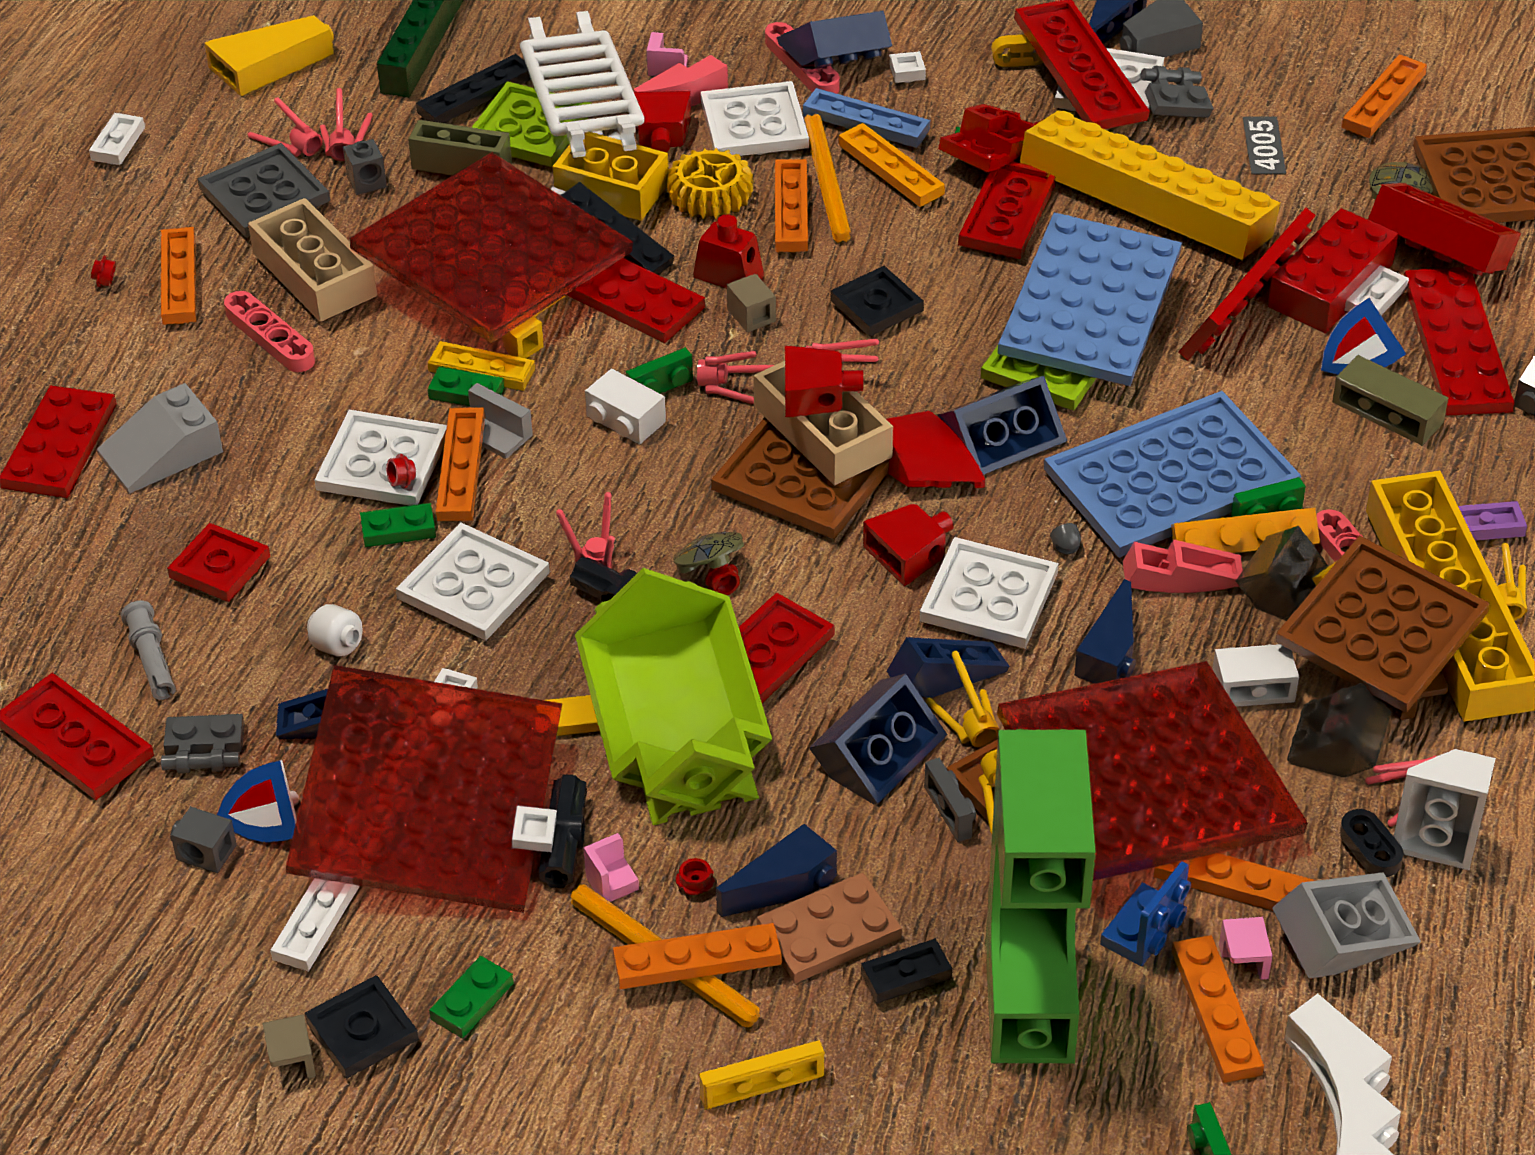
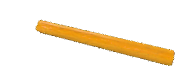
M808 114L804 118L833 240L837 243L841 241L847 242L851 238V230L820 115L814 114L811 116Z
M581 884L571 893L572 905L628 945L663 940L587 885ZM714 975L679 980L746 1028H750L760 1017V1008Z

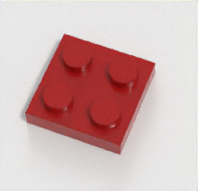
M209 522L167 567L169 578L230 602L270 558L269 546Z

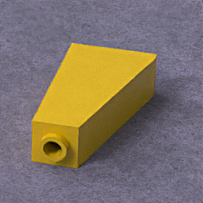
M312 15L209 40L204 43L208 68L237 94L243 96L333 55L332 41L334 40V34L328 24H324L316 16Z

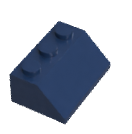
M884 10L811 21L776 37L778 44L802 66L814 64L815 69L830 66L834 60H839L840 64L857 61L858 56H863L864 60H872L881 57V51L892 47Z
M1044 376L1020 382L938 414V417L956 433L968 448L983 475L1067 442Z
M902 674L879 680L818 738L809 749L830 779L868 802L878 804L948 734L908 676Z

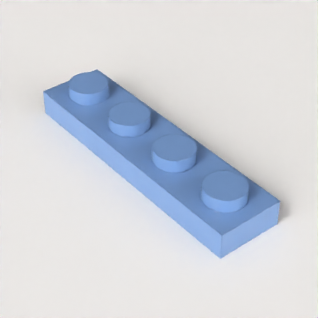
M818 88L813 91L803 104V116L818 114L822 121L847 129L864 123L884 139L918 148L930 131V120Z

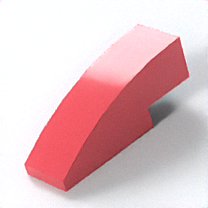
M712 55L689 68L678 63L636 87L633 91H690L691 106H695L701 103V91L728 88V66Z
M1173 540L1168 549L1133 542L1123 560L1125 579L1131 581V588L1166 593H1197L1239 587L1244 583L1241 555L1178 540Z

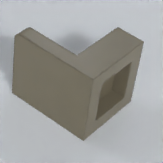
M753 274L727 284L728 311L747 333L776 322V296L758 275Z
M304 1014L263 1023L270 1066L278 1067L304 1061L307 1077H316Z

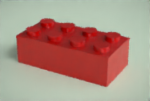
M1406 183L1382 184L1367 219L1399 233L1398 235L1406 238L1405 244L1421 250L1425 246L1435 251V257L1451 263L1455 259L1465 264L1464 270L1482 276L1483 272L1493 274L1494 271L1506 270L1521 235L1518 231Z
M1340 208L1272 276L1268 307L1326 334L1347 312L1345 311V304L1351 294L1380 265L1388 269L1393 265L1399 233Z

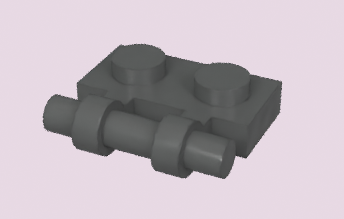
M1153 66V68L1142 69L1141 79L1143 81H1151L1145 90V95L1154 115L1210 117L1214 108L1205 87L1193 86V84H1200L1202 80L1201 72L1191 71L1190 68L1179 67L1177 70H1167L1165 66ZM1168 82L1176 83V85L1168 84Z
M243 714L167 717L163 745L165 755L161 756L162 770H177L178 774L190 773L191 769L211 768L212 772H225V768L240 767V752L243 749L245 726Z

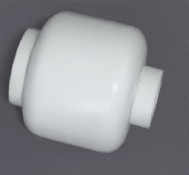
M325 604L318 608L310 616L307 624L308 639L312 646L334 656H346L352 653L362 638L363 628L359 616L353 611L335 604Z

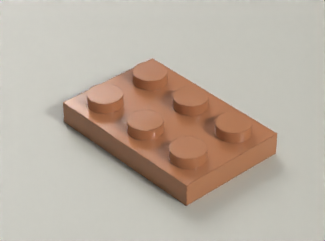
M863 872L757 916V925L774 923L782 954V965L794 984L902 938L901 926Z

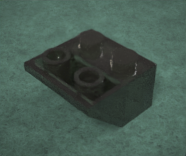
M1296 526L1267 536L1236 582L1256 609L1287 621L1316 587L1312 578L1329 567V565L1302 529Z
M1364 683L1349 688H1342L1329 696L1318 700L1313 699L1303 706L1287 760L1292 765L1344 778L1376 766L1391 711L1379 698L1371 694Z

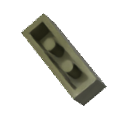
M418 120L408 138L411 168L414 170L496 182L494 162L500 160L507 171H509L512 165L509 133Z
M1357 355L1336 376L1332 402L1423 446L1444 423L1448 397Z

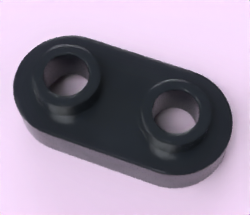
M1353 809L1345 813L1341 821L1340 837L1361 865L1370 874L1384 872L1386 877L1395 875L1401 868L1404 852L1401 845L1374 813L1365 809Z

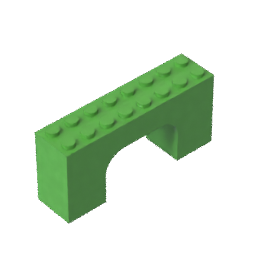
M998 730L985 939L991 1063H1075L1080 1015L1075 954L1076 908H1090L1096 856L1086 730Z

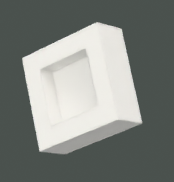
M920 51L890 54V68L895 83H910L926 79V69Z
M517 806L512 848L552 852L557 810Z

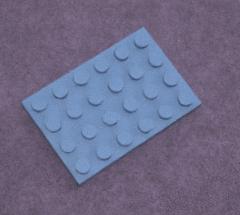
M1054 212L998 343L997 354L1131 386L1180 256L1182 242Z
M1223 391L1044 459V470L1118 557L1126 555L1133 542L1152 545L1172 537L1171 524L1217 519L1232 513L1235 493L1297 477L1301 478L1300 473Z

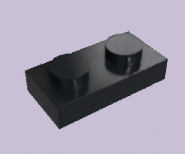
M936 938L861 963V975L877 1004L952 978L953 968Z

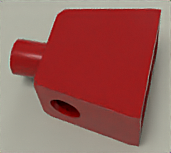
M690 91L634 92L645 118L642 125L635 126L638 145L666 153L670 150V147L683 146L691 122Z
M728 214L720 216L716 222L710 225L699 240L693 278L726 289L727 284L753 274L758 275L762 280L764 271L757 236L753 232L737 228V218Z
M785 346V417L838 412L842 409V392H863V370H842V353L839 351Z
M910 504L863 521V547L903 586H906L943 559L945 555L946 533L953 530L954 524L950 515L945 511L930 517L917 504Z

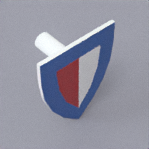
M1369 297L1344 315L1330 333L1323 351L1321 371L1338 375L1357 355L1383 367L1391 365L1406 355V352Z
M282 760L252 769L238 779L223 798L217 813L218 816L232 820L235 833L251 840L276 842L301 836L294 806L299 802V796L297 792L290 791Z

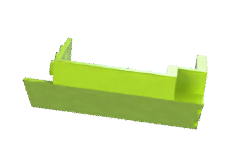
M642 568L611 600L601 602L595 608L596 614L575 634L612 779L643 788L652 825L668 822L667 817L671 814L686 810L690 811L691 816L721 808V801L737 797L743 798L744 802L759 799L751 772L755 769L752 758L773 739L730 597L697 586L689 581L685 582Z

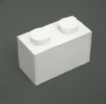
M612 368L585 390L587 416L593 421L614 430L622 437H627L638 444L645 441L666 422L665 396Z
M1280 644L1215 649L1212 678L1220 708L1295 702L1299 675L1292 651Z

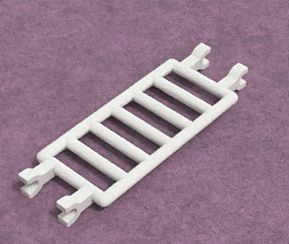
M588 11L576 12L579 26L577 34L546 37L540 17L528 18L531 31L530 39L523 40L520 43V49L551 134L554 136L567 135L573 158L586 156L583 139H585L584 133L610 129L618 130L624 151L637 150L634 133H636L635 126L642 125L645 118L610 34L604 30L594 31ZM598 43L601 44V45H594V46H585V47H577V48H569V49H561V50H553V51H545V52H537V53L534 52V51L557 49V48H565V47H573V46H581V45H590V44H598ZM606 57V58H603V59H595V60H587V61H579V62H571V63H562V64L539 66V65H541V64H549V63H557V62H566V61H574V60H582V59ZM608 70H611V71H612V72H606V73H598V74H590V75H582V76H574V77H566V78H558V79H550V80H545V79H544V78H552V77H560V76H568V75H576V74H584V73H592V72H600V71H608ZM612 84H617V85H618V86L595 88V89H587V90H579V91H571V92H563V93H555V94H550V93H549V92L572 90V89H580V88H588V87H596V86H604V85H612ZM623 98V100L555 108V106ZM629 112L626 115L560 123L562 120Z

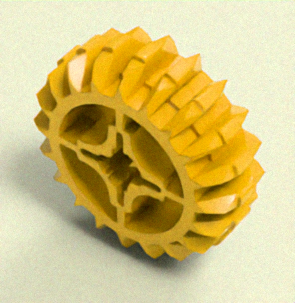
M704 147L703 151L697 152L692 150L690 155L682 154L680 160L673 161V166L669 169V174L667 175V192L672 200V204L679 206L680 212L688 211L690 217L701 215L702 219L706 216H713L716 219L718 215H729L730 211L739 212L741 206L747 205L748 199L751 198L753 192V174L748 166V162L741 160L740 154L731 155L730 150L721 152L718 148L707 150Z

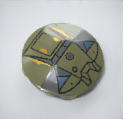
M1385 163L1375 168L1370 174L1369 184L1374 200L1382 184L1406 183L1429 194L1433 192L1426 171L1411 163Z
M716 532L691 541L678 551L673 558L678 572L687 573L704 564H708L710 568L724 566L730 562L729 554L744 546L743 537L737 532Z

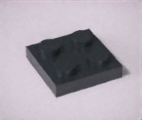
M885 265L830 290V301L869 337L924 311V300Z
M377 975L304 1013L306 1023L346 1079L419 1040L417 1028Z

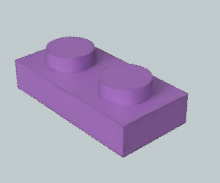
M1518 501L1458 506L1475 541L1524 537L1526 535L1527 524Z

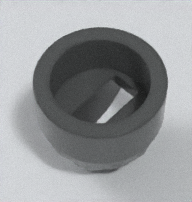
M1073 523L1062 524L1050 533L1054 547L1062 554H1073L1080 547L1081 535L1077 525Z

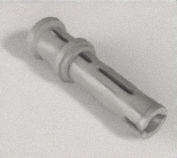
M134 601L122 609L121 619L129 628L128 639L130 645L139 652L152 696L155 699L164 700L170 697L166 686H168L171 694L175 693L176 687L160 646L162 632L160 627L154 623L153 617L155 613L153 606L147 601Z

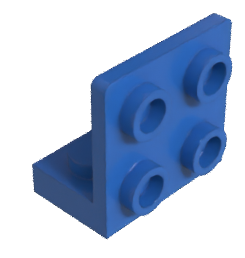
M1181 861L1159 890L1142 882L1101 934L1100 945L1140 966L1145 964L1151 954L1158 955L1166 942L1167 933L1172 927L1175 929L1179 928L1187 914V907L1184 906V901L1191 887V882L1187 880L1189 864Z

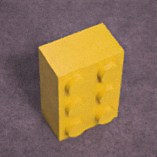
M593 132L584 133L585 139H583L586 156L573 158L569 144L553 165L555 188L567 191L581 182L623 216L642 221L667 187L669 166L668 153L637 144V150L624 151L621 140Z

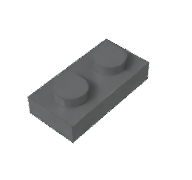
M940 758L925 762L924 788L956 841L960 842L972 838V823L976 819L975 808L972 801L968 797L964 798L961 794L956 775L952 770L947 771Z

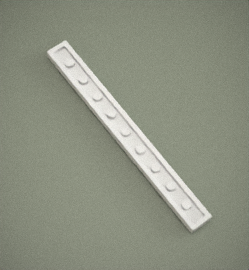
M442 668L271 948L273 961L305 971L311 969L478 688L477 677Z

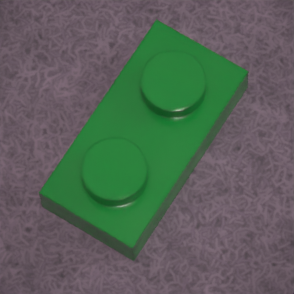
M685 347L627 370L626 376L661 394L693 381L692 354Z
M438 367L427 388L428 398L470 406L468 390L476 383L501 395L504 390V379L502 377Z
M1297 477L1235 493L1231 517L1302 509L1306 486L1301 478Z
M431 503L360 512L365 547L436 538Z
M480 955L429 1009L430 1020L463 1039L514 984L513 974Z
M1211 1102L1194 1105L1192 1123L1187 1125V1135L1192 1149H1198L1200 1155H1232Z

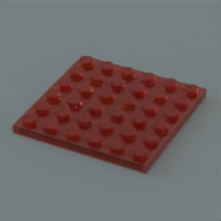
M493 152L350 237V249L490 343H493L631 253L633 241Z
M1207 661L998 704L997 716L1005 730H1086L1096 848L1093 881L1301 835L1306 832L1307 820Z
M334 665L286 863V873L524 913L536 850L512 848L517 806L544 808L563 703Z

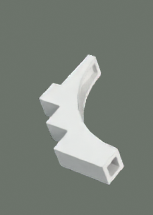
M1317 993L1288 1016L1284 1040L1306 1062L1324 1091L1333 1114L1337 1140L1336 1155H1394L1388 1149L1399 1136L1397 1128L1401 1111L1380 1094L1390 1080L1388 1073L1392 1056Z

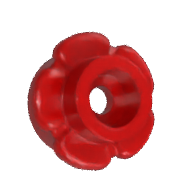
M106 255L103 256L101 261L95 260L92 267L91 279L96 280L97 287L101 285L110 287L114 278L116 261L107 259Z
M398 454L396 458L388 459L386 472L389 483L393 487L400 486L406 489L416 477L414 462L411 459L408 460L403 454Z
M728 563L718 568H710L705 577V584L709 590L728 596L740 584L738 568L734 564Z
M691 858L681 864L679 873L676 874V884L679 888H683L686 894L699 895L713 887L715 879L712 877L714 872L705 860Z

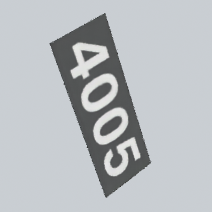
M1277 116L1243 117L1251 174H1286Z

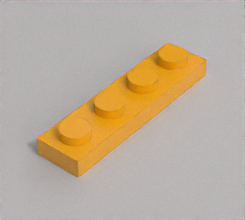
M864 123L838 135V145L919 207L945 195V184Z
M1315 507L1171 524L1173 540L1234 554L1320 543Z

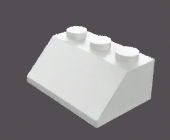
M1454 749L1408 768L1394 832V838L1403 848L1404 855L1470 870L1496 758Z

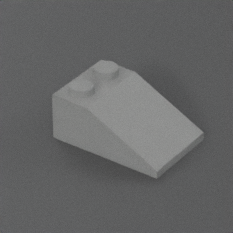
M186 383L154 396L97 448L100 458L128 494L223 452L216 419Z
M1384 872L1302 882L1272 908L1299 959L1300 965L1305 970L1309 979L1336 975L1409 949L1421 942Z

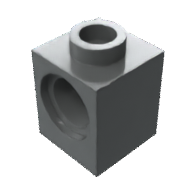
M374 139L343 146L347 178L356 195L387 187L383 156Z
M191 806L183 818L175 822L170 834L176 860L215 873L220 871L237 846L231 819Z

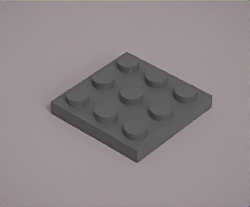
M282 143L197 178L199 189L246 238L250 236L249 222L298 200L306 198L315 208L330 201L329 190Z

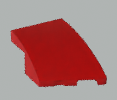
M986 104L965 108L960 132L941 137L938 149L979 169L991 172L1021 156L1025 131L1041 121L1035 123L1020 119V113Z
M930 410L886 419L893 426L892 458L889 459L888 474L907 487L932 486L951 488L952 482L955 481L970 482L975 488H985L986 479L968 448L956 433Z

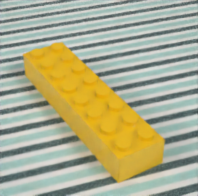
M1056 111L1025 131L1020 163L1049 173L1045 177H1049L1050 174L1056 176L1055 181L1241 260L1245 259L1273 237L1281 202L1271 199L1266 193L1249 190L1242 187L1237 181L1220 178L1213 175L1208 169L1191 166L1179 157L1162 154L1152 146L1133 142L1123 134H1114L1104 130L1100 125L1075 118L1072 113L1067 111Z
M1441 471L1371 480L1366 513L1382 547L1490 603L1487 615L1441 670L1463 722L1535 711V661Z

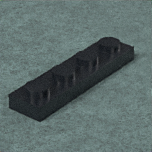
M514 54L416 102L417 113L427 121L446 123L494 99L507 81L522 85L531 80L525 60Z
M581 182L557 197L556 207L620 257L657 275L673 265L674 255Z

